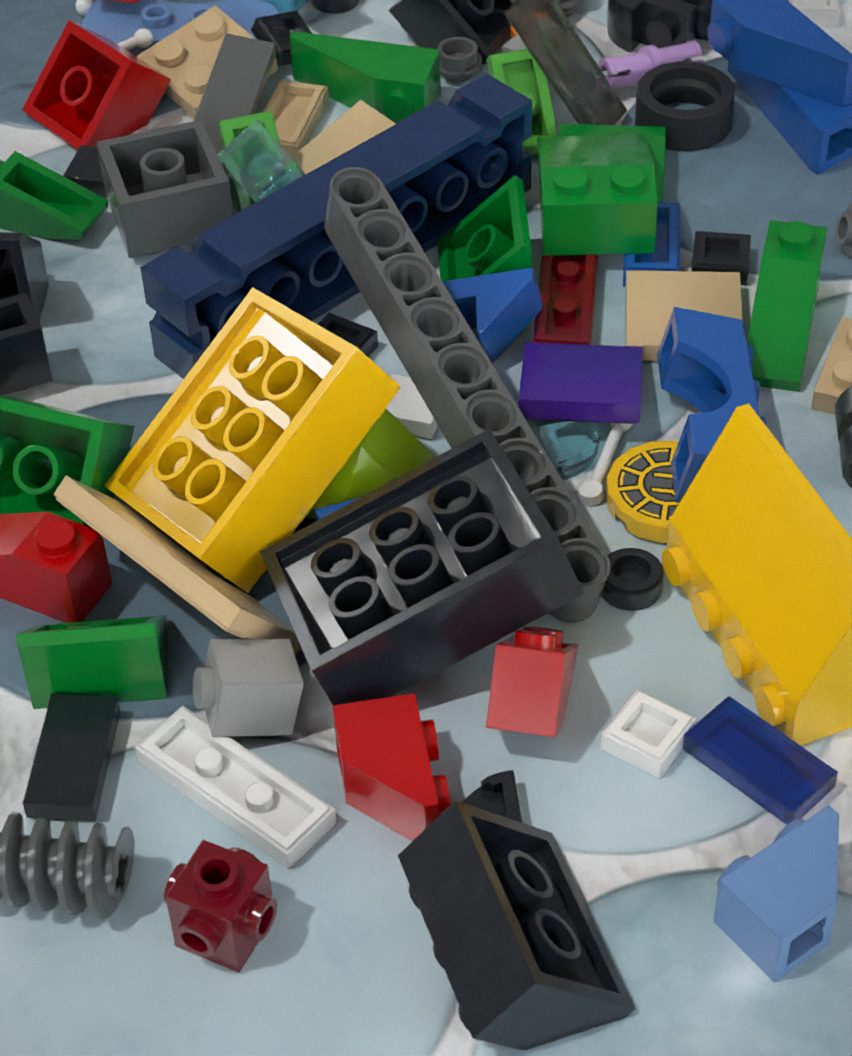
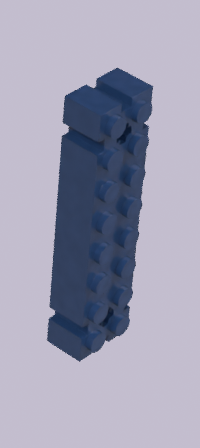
M486 73L457 89L448 105L440 100L432 103L197 235L191 252L187 253L177 246L140 267L146 304L156 311L153 320L149 321L154 357L184 379L252 288L310 321L358 294L360 290L326 234L324 227L331 178L337 171L343 168L360 167L375 173L385 186L425 253L438 245L437 241L514 175L523 181L524 193L531 190L532 154L522 149V142L532 137V100Z

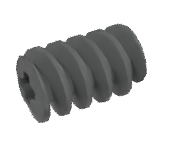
M12 812L8 815L2 832H0V899L3 897L7 904L18 908L27 905L31 900L34 907L41 911H50L60 903L62 910L71 915L82 913L88 906L90 913L96 918L105 919L111 916L121 901L131 875L135 846L133 831L128 826H125L121 830L115 846L108 845L106 826L104 823H96L93 825L87 842H80L77 821L68 819L64 823L59 838L55 839L52 838L51 821L48 816H39L35 821L31 834L24 835L22 815Z

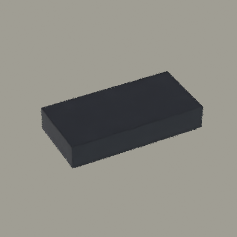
M51 694L23 799L26 818L48 816L49 819L96 821L121 713L118 697Z

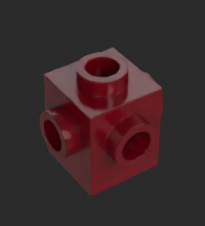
M206 840L201 841L187 864L180 863L175 867L164 891V902L167 904L175 946L239 973L258 942L262 941L268 934L276 916L277 901L272 897L268 865L262 863L256 856L244 849H226Z

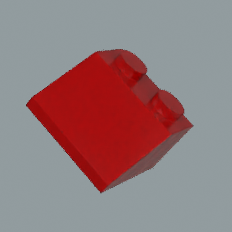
M68 20L22 111L76 149H79L81 145L97 147L98 141L126 136L148 125L171 79L110 39Z

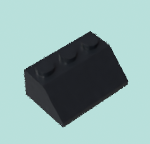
M454 801L398 855L409 882V895L413 903L421 911L434 943V956L446 972L459 1004V1017L465 1028L471 1033L473 1039L525 1051L626 1018L636 1009L551 832Z

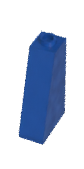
M728 62L727 70L812 172L818 175L852 157V103L842 107L737 70Z

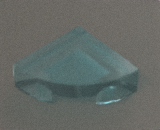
M564 421L540 426V444L563 481L580 474L595 460L600 447V422Z

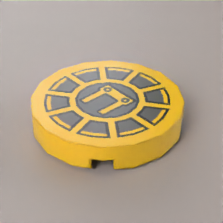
M651 441L630 448L613 462L607 475L606 497L608 510L614 519L615 515H617L620 520L625 522V530L636 537L658 543H667L669 520L679 504L675 502L671 460L679 441Z

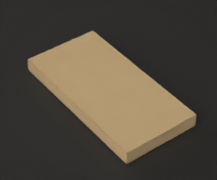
M65 476L54 493L57 497L55 500L219 627L243 639H290L295 656L297 655L301 646L294 629L204 563L135 509Z

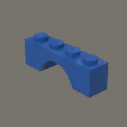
M674 307L657 352L661 389L681 397L701 412L688 415L671 460L675 502L680 503L736 407L749 403L766 426L767 421L765 417L759 415L760 383L758 380H753L751 371L753 347L746 343L743 321L741 319Z

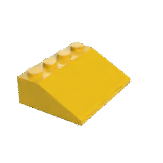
M252 288L104 486L204 563L246 593H249L261 575L267 570L260 551L292 535L336 474L344 467L350 455L376 420L384 413L386 407L401 386L356 346Z
M750 404L738 406L669 520L667 549L662 551V565L669 582L675 587L680 586L691 601L693 614L700 628L705 632L711 631L721 646L723 657L730 673L737 679L742 677L754 695L755 705L762 721L768 727L775 726L791 750L852 728V538Z

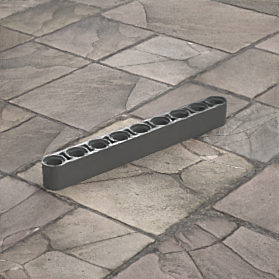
M347 167L337 171L331 178L324 221L326 234L451 449L490 429L556 534L578 581L581 582L579 584L584 594L549 614L560 621L570 623L587 619L595 611L610 574L611 563L605 549L381 180L375 173L365 168Z

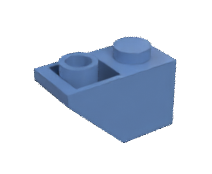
M830 805L806 821L801 818L793 820L779 832L772 844L751 858L748 855H744L735 859L725 868L718 879L714 923L773 982L779 980L830 942L837 905L839 814Z

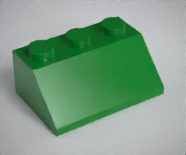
M0 394V514L50 512L90 527L55 500L57 497L54 493L65 476H68L114 498L115 494L104 485L129 453L135 426Z

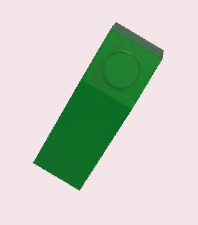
M293 31L290 35L293 79L300 83L328 87L329 98L349 108L362 100L397 124L436 102L440 96L439 49Z
M770 220L747 339V345H752L753 362L751 366L753 380H758L761 387L796 392L800 390L821 278L827 227L808 225L799 221L783 222Z

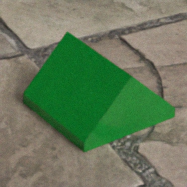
M516 175L437 241L440 279L442 281L532 268V249L523 181Z
M167 615L35 625L17 633L18 651L33 709L47 708L51 694L118 697L119 703L167 699Z

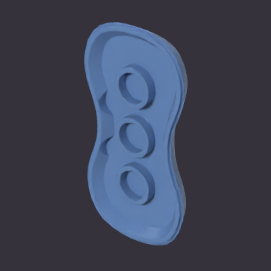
M98 0L87 11L81 26L110 39L116 44L134 37L135 32L141 28L150 30L153 34V42L148 48L137 46L127 50L134 56H138L214 5L255 39L256 37L251 31L255 19L279 14L280 12L272 4L262 0H223L210 3H178L166 0H141L138 3Z

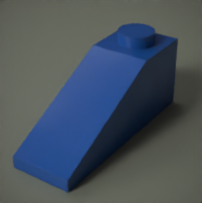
M712 0L711 20L707 30L709 45L737 70L842 107L852 103V54L787 0Z

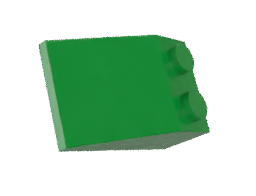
M645 134L537 137L542 256L655 253L658 200L654 163Z

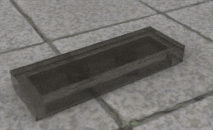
M516 0L504 12L577 124L615 125L627 112L626 107L555 0Z

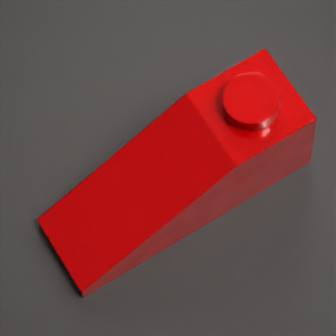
M50 512L0 514V598L65 623L82 622L112 585L103 536L91 527Z

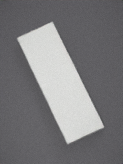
M184 706L180 707L135 747L137 762L288 869L297 863L337 824L335 808L229 736L212 737L208 722Z

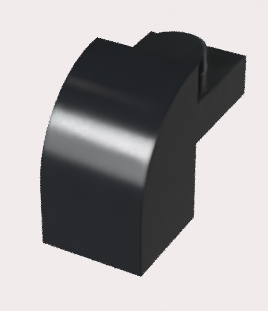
M608 0L607 33L616 46L630 53L640 44H653L658 49L684 44L695 38L697 6L680 0Z

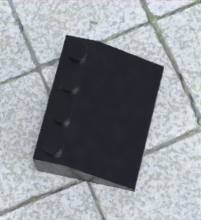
M490 429L260 551L309 667L332 705L393 697L584 594L556 534Z

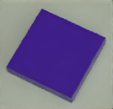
M525 342L518 408L525 419L640 423L642 347Z

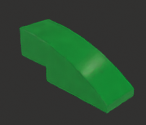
M14 151L5 162L0 159V229L50 239L81 240L108 208L109 200L17 151Z

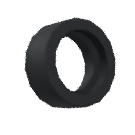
M682 61L661 64L647 71L637 83L635 126L666 127L665 148L669 150L695 151L710 148L723 141L732 130L735 86L726 74L709 65ZM687 102L705 106V108L682 110L665 106V104Z

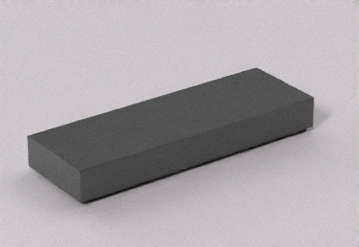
M225 33L194 121L203 120L222 166L223 158L218 123L219 121L256 113L276 56L275 43Z

